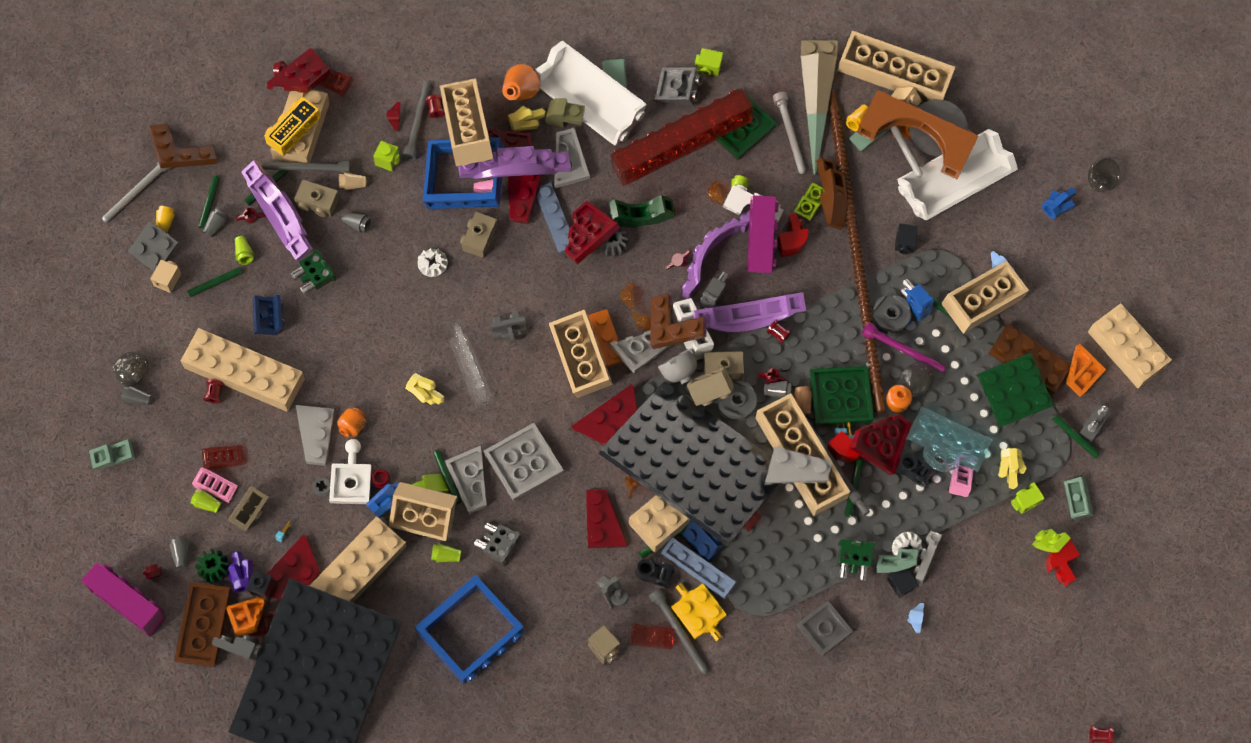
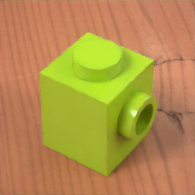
M702 48L700 55L697 54L695 59V65H698V72L704 76H718L723 53Z
M380 141L373 157L376 166L393 171L395 165H398L401 155L397 146Z

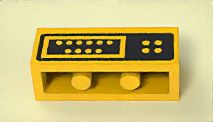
M301 97L291 105L286 113L279 117L278 122L273 127L271 126L267 129L264 135L266 143L284 157L321 118L319 109Z

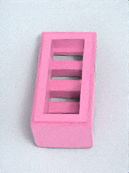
M960 454L955 455L949 493L968 497L972 487L975 458ZM959 463L967 464V465H969V467L963 466V465H959Z
M203 467L200 468L192 483L194 488L201 491L203 489L211 496L230 503L238 488V485ZM207 476L204 484H201L204 477ZM212 479H214L215 481L213 485L211 486V488H209L208 486L210 482L212 481ZM219 483H222L219 491L216 492L215 490L217 489ZM229 486L230 488L227 491L226 495H222L225 488Z

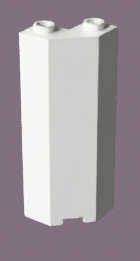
M564 41L551 48L547 62L535 70L540 77V89L553 99L565 98L568 103L584 105L585 112L582 121L615 146L628 138L630 131L645 115L646 103Z
M988 129L977 135V141L958 180L941 172L943 166L942 155L920 166L923 172L922 177H917L914 171H911L897 179L899 192L906 198L917 217L928 220L1018 170L1013 153L1003 149L997 132Z

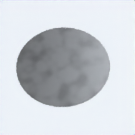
M931 100L919 106L929 114L937 115L942 120L955 123L958 127L968 130L967 120L963 112L951 102ZM909 127L912 141L921 151L932 156L942 155L940 147L931 136L917 128Z

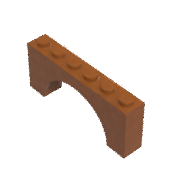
M877 90L857 131V134L874 141L879 133L893 126L917 128L931 136L940 147L943 156L941 172L957 180L978 138L970 130H964L955 123L942 120L937 115L929 114L920 107H914L902 99L894 98L889 93Z

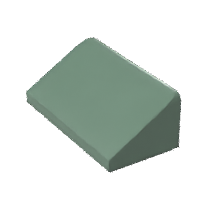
M625 60L603 61V72L627 89Z
M1078 477L1064 481L1071 519L1094 516L1086 479Z

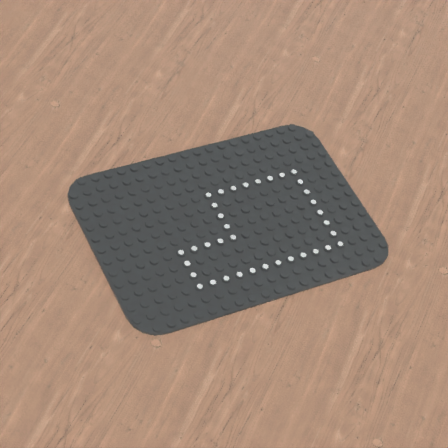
M931 249L919 252L865 277L867 280L866 284L868 285L866 288L868 289L869 303L871 304L869 307L871 309L870 313L873 315L875 303L883 296L897 295L906 300L907 298L901 293V290L906 288L903 284V281L906 279L914 287L920 284L929 295L942 303L947 294L975 278L969 268L958 257L947 251ZM853 283L806 305V311L794 313L792 316L779 321V324L787 330H792L790 336L783 344H780L779 340L772 334L766 333L769 326L755 329L712 350V352H743L744 376L743 380L740 381L751 385L757 396L756 408L746 419H732L724 415L719 409L718 398L714 399L709 405L703 406L701 404L700 406L772 456L774 449L755 417L757 410L781 398L764 395V385L768 383L766 379L757 377L758 373H767L772 368L777 369L781 377L787 379L788 383H792L793 396V393H795L794 389L797 387L809 386L811 391L810 369L853 366L869 367L868 360L870 359L867 358L869 354L866 353L868 349L865 348L867 344L864 342L866 339L861 335L863 331V323L861 321L863 319L861 318L862 314L859 308L860 303H858L860 299L858 298L857 284ZM932 306L931 314L921 321H918L910 311L911 318L908 325L895 334L883 331L877 325L875 326L879 332L946 366V371L940 372L876 339L875 344H877L876 349L878 350L876 354L879 355L877 359H879L878 364H880L878 369L881 370L879 374L882 375L880 379L883 380L881 383L884 391L885 412L883 413L877 412L876 399L873 395V385L871 384L872 379H870L872 374L869 373L871 369L868 368L873 423L894 414H900L912 422L901 457L907 453L914 454L924 462L934 466L937 472L932 474L928 481V486L923 488L901 474L897 468L894 475H888L862 457L859 459L864 461L858 491L863 496L862 500L870 510V513L863 516L855 504L852 517L844 515L848 499L813 516L795 484L780 483L729 546L721 547L714 559L709 562L737 583L727 596L736 608L754 616L766 617L781 613L856 575L851 574V567L848 566L847 578L844 579V575L843 578L840 577L841 565H838L840 547L838 543L840 540L874 543L872 567L877 564L879 555H893L892 545L900 534L913 532L924 541L930 531L940 533L1016 495L1018 491L1024 488L1028 489L1033 482L1038 484L1052 477L1064 467L1070 455V438L1052 420L1057 414L1053 407L1001 428L997 424L977 377V374L1004 364L988 353L1004 329L997 315L964 334L952 318ZM894 310L891 312L887 311L889 317H896ZM703 359L696 360L697 368L690 375L692 379L704 375ZM662 374L652 378L640 387L635 396L637 410L664 381L693 400L687 387L689 381L683 384L680 381L670 382ZM895 385H904L912 393V401L909 408L901 413L891 411L886 405L888 391ZM740 396L732 398L735 404L742 403ZM811 401V414L804 416L809 419L827 446L835 437L837 425L815 426L813 401ZM872 423L850 424L852 435L855 434L856 430ZM843 424L838 425L839 428H843ZM1009 448L1021 450L1022 459L1026 466V471L1023 474L1017 472L1018 486L1015 489L1009 488L1007 475L1004 478L998 476L1001 451ZM956 454L975 458L972 487L968 497L949 493ZM836 459L850 482H852L856 461L846 463ZM903 461L906 467H912L910 462ZM959 463V465H963V466L969 467V465H967V464ZM908 544V547H905V548H902V549H908V548H910V547H912V546H910V545Z

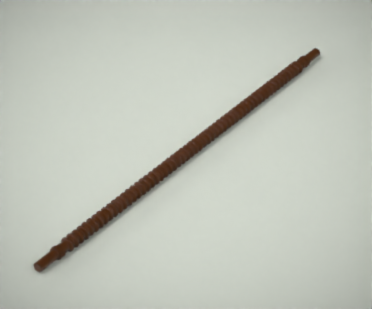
M831 91L829 111L832 117L830 121L831 126H833L832 134L835 140L834 148L836 149L835 153L838 159V171L844 173L846 182V224L849 230L848 235H850L848 238L851 245L850 249L852 250L851 258L854 259L852 263L855 264L853 266L855 269L854 274H856L855 279H857L855 283L857 284L856 288L858 289L857 293L860 299L858 303H860L859 308L861 309L860 313L863 319L861 322L864 329L867 322H873L872 314L870 313L871 309L869 308L871 304L869 303L870 299L868 298L869 294L866 288L868 285L865 279L866 274H864L865 269H863L865 265L862 264L864 260L861 259L863 255L860 249L861 244H859L861 241L858 234L859 230H857L858 225H856L858 221L855 220L857 216L855 215V202L853 201L854 197L851 191L852 183L850 182L851 178L848 172L849 164L846 158V145L844 144V135H842L843 126L841 125L842 121H840L841 116H839L835 91ZM864 337L866 339L864 342L867 344L865 348L868 349L866 353L869 354L867 358L870 359L868 360V364H870L868 368L871 369L869 373L872 374L870 379H872L871 384L873 385L877 412L883 413L885 412L884 391L881 386L883 380L880 379L882 375L879 374L881 370L878 369L880 364H878L879 359H877L879 355L876 354L878 352L876 349L877 344H875L876 339Z

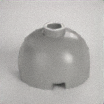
M688 349L658 365V368L668 381H680L683 384L692 379L690 375L695 372L697 361L692 350Z

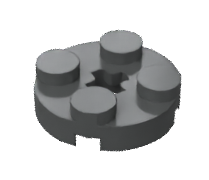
M897 295L881 297L873 308L872 319L881 330L891 334L903 330L911 318L908 302ZM894 310L896 317H889L887 311L891 312Z
M734 381V389L731 395L724 399L718 398L719 409L729 418L744 420L754 412L757 396L752 386L748 383ZM740 396L742 403L735 404L732 398Z

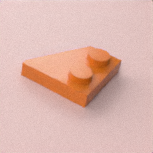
M1078 344L1074 350L1066 384L1081 397L1106 369L1081 344Z

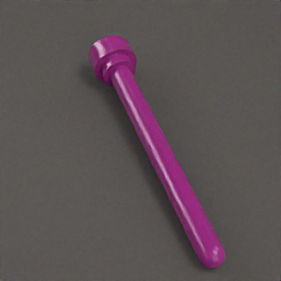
M867 322L862 336L868 339L876 338L940 372L946 371L945 365L879 332L878 328L875 327L876 325Z

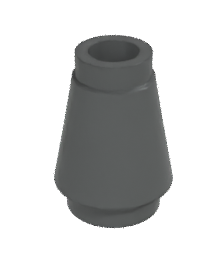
M215 208L214 211L210 212L203 232L212 237L227 222L228 216Z
M345 212L342 217L343 223L360 233L368 232L371 227V218H368L367 215Z
M788 381L765 383L764 395L783 398L790 393L792 394V383H788Z
M125 385L121 395V400L129 404L149 405L151 394L133 385Z
M187 538L170 540L171 544L169 547L175 568L186 567L189 550Z

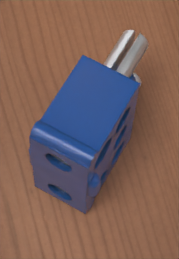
M906 279L903 281L906 288L902 289L901 293L907 298L906 301L910 306V311L918 321H921L931 314L934 299L920 284L914 287Z

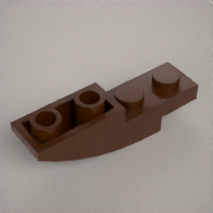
M820 157L816 162L824 192L820 194L826 222L829 227L842 230L847 211V189L844 173L836 169L833 160Z

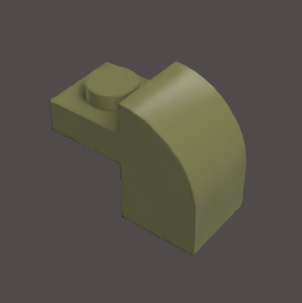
M565 98L553 99L549 103L545 123L546 125L564 128L565 122L582 125L585 106L568 103Z

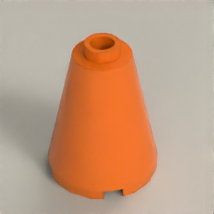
M517 64L511 67L505 75L502 89L503 95L508 100H529L539 91L540 77L531 66Z

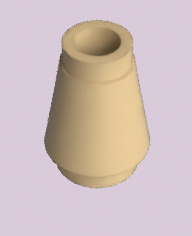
M346 172L339 174V189H344L345 191L366 187V176Z

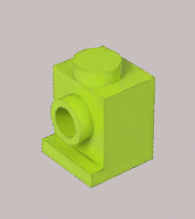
M1033 482L1028 487V490L1024 488L1018 491L1016 498L1011 500V503L1016 511L1019 510L1023 514L1040 505L1045 498L1035 482Z

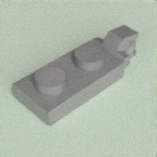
M930 531L926 537L928 548H923L920 556L922 563L920 566L916 565L913 577H916L915 580L919 586L923 585L942 536L933 531Z

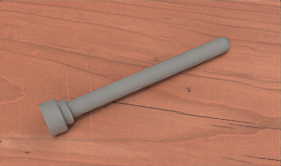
M779 92L773 96L774 104L780 108L800 174H804L806 172L805 165L786 106L788 104V96L786 92Z
M898 126L890 127L915 175L922 177L923 172Z
M158 162L157 166L102 217V220L109 222L162 171H169L171 168L160 169Z

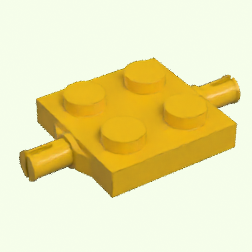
M683 583L677 585L675 588L682 597L671 609L692 637L697 639L702 634L710 632L715 641H718L719 638L721 639L723 636L716 626L727 617V614L705 585L701 584L692 591H688Z

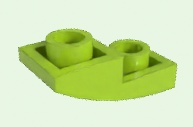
M812 182L794 210V213L811 221L822 204L820 194L824 192V188Z
M1053 529L1041 530L1035 536L1036 540L1032 545L1043 551L1059 552L1070 540V537L1066 533L1057 534Z

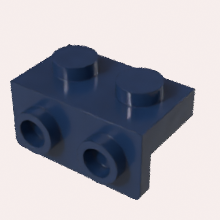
M276 293L274 297L254 296L252 298L254 334L277 335L284 327V318H282L281 313L283 310L281 295Z
M693 521L689 523L682 534L707 562L712 561L719 549L726 546Z

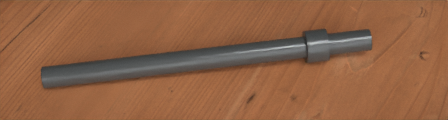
M806 418L850 490V500L853 504L857 505L863 516L869 514L870 510L862 500L863 496L859 491H856L809 419Z

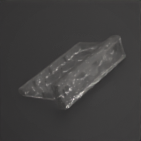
M459 322L453 323L455 338L450 339L449 344L475 408L478 409L494 403L467 334H463Z

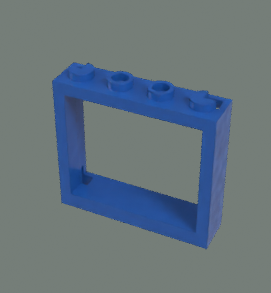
M489 137L492 151L496 152L497 148H505L501 138ZM439 138L438 140L428 141L423 203L427 209L500 207L502 177H493L492 192L435 194L438 153H453L450 140Z
M475 575L416 625L415 630L464 685L467 681L469 683L472 679L474 680L478 676L477 672L479 670L488 668L493 663L492 659L496 655H503L508 650L507 646L512 641L514 643L519 641V638L523 636L524 627ZM479 589L514 628L465 671H462L431 637L428 631L475 590Z

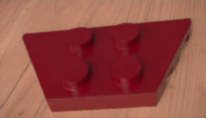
M309 48L267 82V88L273 90L274 86L284 87V91L308 93L330 75L329 68L315 51Z
M629 385L572 425L573 431L579 432L604 446L637 411L633 385Z
M304 534L266 573V575L272 576L277 582L272 599L281 600L289 578L310 586L320 575L310 545Z

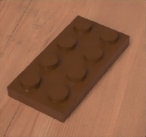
M1009 323L1006 324L988 352L1002 363L1031 353L1046 389L1051 395L1056 392L1071 366L1070 363Z
M190 582L174 658L175 662L216 667L219 647L211 644L214 637L221 638L227 612L226 607L228 606L231 592L230 587Z

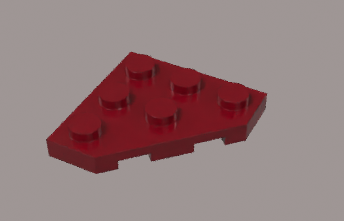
M586 201L573 212V224L569 229V243L565 248V253L578 265L619 230L620 227L606 214Z
M894 414L855 431L849 448L888 475H894L912 422L900 414Z

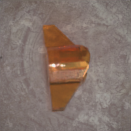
M714 181L711 187L708 188V196H711L708 197V200H714L721 205L724 204L721 188L718 181Z
M628 283L624 290L620 292L621 302L625 303L630 309H634L633 283Z
M633 311L632 317L637 324L638 330L641 327L644 328L643 331L651 330V318Z
M629 475L625 477V487L628 488L627 498L630 496L631 489H635L638 485V482Z

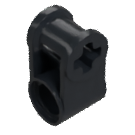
M911 453L904 454L897 466L901 474L923 488L928 486V481L932 474L937 472L934 466ZM903 461L910 462L912 467H906Z
M642 559L637 565L636 575L643 581L670 588V579L672 572L675 571V567L666 563ZM642 566H647L650 569V572L644 574L641 572L640 568Z

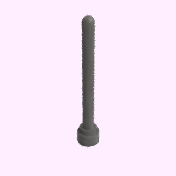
M429 81L424 82L409 142L403 148L401 157L406 160L414 161L417 156L415 145L426 106V98L431 87Z
M342 160L338 164L260 163L263 170L338 171L341 174H344V172L349 173L350 171L349 160Z
M662 588L654 591L649 595L652 603L660 606L700 672L707 674V666L668 606L665 597L666 593Z

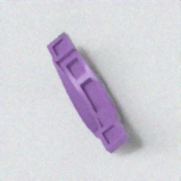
M534 146L497 148L496 152H492L493 159L458 166L460 178L474 179L556 174L558 172H570L571 169L568 152L552 153L551 149L534 150Z
M253 160L241 173L287 250H290L295 260L300 261L312 250L311 245L306 239L308 234L301 225L303 220L286 192L280 191L272 176L266 175L260 163Z
M750 210L747 214L744 212L739 220L733 218L730 223L727 221L722 228L716 227L713 231H709L704 237L705 241L702 245L698 244L693 250L694 262L687 270V279L689 280L682 287V297L685 299L691 298L700 287L701 265L709 252L726 237L738 231L743 233L749 228Z
M801 292L751 302L694 310L693 317L694 319L704 317L706 328L723 332H742L769 326L776 319L782 321L794 313L806 311L804 294Z

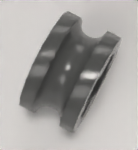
M318 478L314 481L313 489L315 494L325 497L330 493V482L326 478ZM320 483H324L327 489H323L324 491L320 492L317 486H321Z

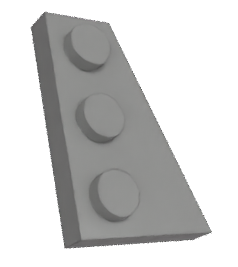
M571 128L557 132L556 152H568L571 169L570 172H558L555 174L554 189L590 179L575 129Z
M650 330L639 336H630L619 342H611L609 347L635 373L673 345L653 349L650 346Z
M296 405L306 463L326 466L335 410Z
M481 446L446 460V466L468 514L487 507Z
M775 446L764 485H771L772 483L827 482L832 462Z

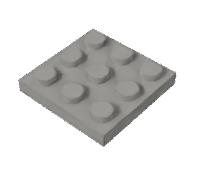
M535 423L484 450L486 458L513 501L564 473L563 468Z

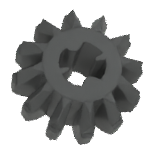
M621 228L600 245L599 251H605V256L612 253L614 258L616 252L621 256L622 250H627L626 244L629 240L626 237L625 231L620 232Z

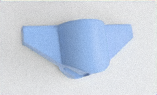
M994 251L991 252L992 268L1007 261L1003 256H999Z
M924 603L918 604L914 609L910 610L907 621L911 623L916 633L921 632Z

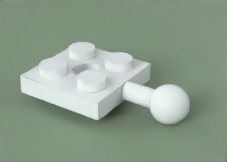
M350 439L345 445V449L349 453L348 464H332L330 503L366 504L370 501L371 464H356V454L360 451L361 444L356 439ZM350 479L356 481V485L353 488L345 486V483Z

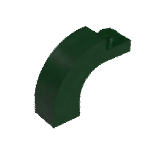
M662 195L640 204H628L616 199L609 202L612 219L617 220L621 227L635 228L653 225L676 216L673 199Z

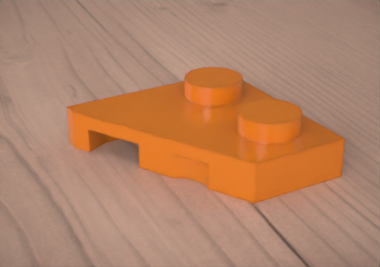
M253 598L226 607L237 637L257 631L266 604L264 599Z

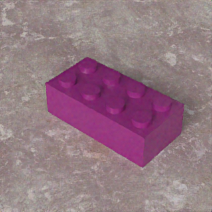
M750 196L747 272L772 273V269H775L776 258H773V250L777 248V239H774V231L778 229V220H775V213L779 210V201H776V197Z
M96 562L81 580L89 591L149 637L166 619L162 614L164 611L160 608L159 604L152 599L149 600L137 587L133 589L121 575L118 577L107 564L102 566Z

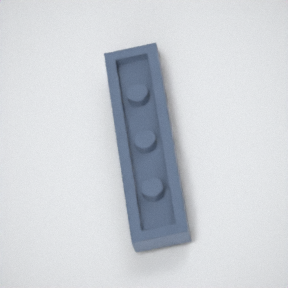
M551 183L540 186L537 201L558 253L562 254L565 253V248L569 243L568 234L570 228Z
M673 537L661 552V555L724 599L727 598L737 584L733 579Z

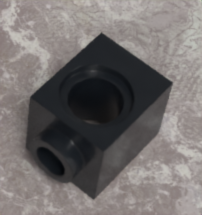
M899 223L894 251H899L901 254L914 252L918 226Z
M908 568L889 572L886 578L898 598L915 590L918 586Z
M253 571L246 590L254 597L271 601L277 582L270 575Z

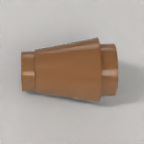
M810 387L795 388V393H793L795 401L804 415H810L812 401Z

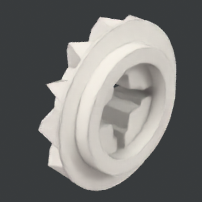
M430 248L426 251L423 250L422 254L418 257L417 264L421 273L429 277H436L446 270L448 260L445 253L439 249ZM434 257H436L435 260L437 264L433 263L432 266L429 267L430 264L427 260H432Z
M913 532L900 534L893 542V555L897 556L898 549L908 547L909 544L913 547V550H918V556H920L919 553L923 549L921 546L922 540Z

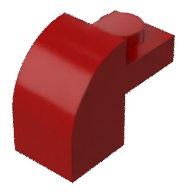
M797 213L789 214L788 225L790 232L778 234L777 242L781 257L798 254L806 245L808 229H803L802 221L798 219Z
M842 430L827 445L832 455L839 461L851 463L862 458L861 455L849 448L852 439Z
M1071 539L1059 552H1050L1046 560L1048 573L1056 570L1058 581L1063 583L1065 587L1071 585L1076 580L1068 564L1080 556Z

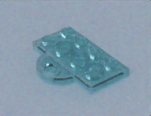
M922 406L906 438L924 446L923 456L925 461L932 468L943 472L952 471L959 464L978 472L992 442V439ZM935 458H942L944 463H939Z

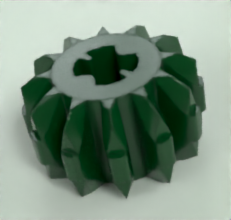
M210 549V554L203 551L204 557H197L198 562H200L195 565V568L199 570L197 575L199 577L203 576L202 579L205 582L210 579L211 583H215V577L222 581L221 574H228L226 570L230 566L226 562L228 557L226 555L222 556L221 550L215 553L214 549ZM214 563L216 564V567H211V568H209V565H210V564H211V565H213Z

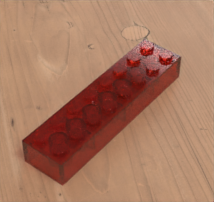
M742 88L733 90L727 96L721 99L717 98L711 104L705 107L701 106L689 115L681 116L678 121L667 123L662 129L656 132H649L646 137L640 140L636 139L624 148L616 149L611 154L612 169L622 186L628 185L751 123L753 105Z

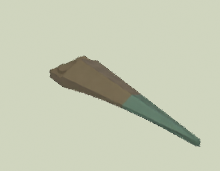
M801 41V64L814 175L817 173L818 166L816 161L820 156L837 64L838 41Z

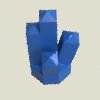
M1071 187L1059 195L1057 191L1053 190L1049 198L1041 206L1043 211L1050 218L1055 219L1060 214L1073 209L1075 203L1070 198L1077 191Z
M396 483L394 486L387 484L366 503L379 519L391 511L393 494L399 483Z

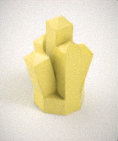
M522 106L516 112L508 115L509 124L513 131L518 132L537 129L539 126L538 121L540 118L545 117L546 111L543 108L532 111Z
M417 373L411 376L405 389L412 392L422 403L427 402L432 405L444 402V395L434 390L436 388L434 381L424 378Z
M1009 448L1001 451L998 476L1004 478L1007 475L1009 488L1015 489L1018 486L1017 472L1023 474L1026 471V466L1022 459L1021 450Z

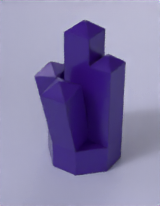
M235 551L231 554L233 563L228 567L229 573L227 575L233 584L234 592L247 591L246 587L253 572L252 560L248 558L243 559L242 552Z

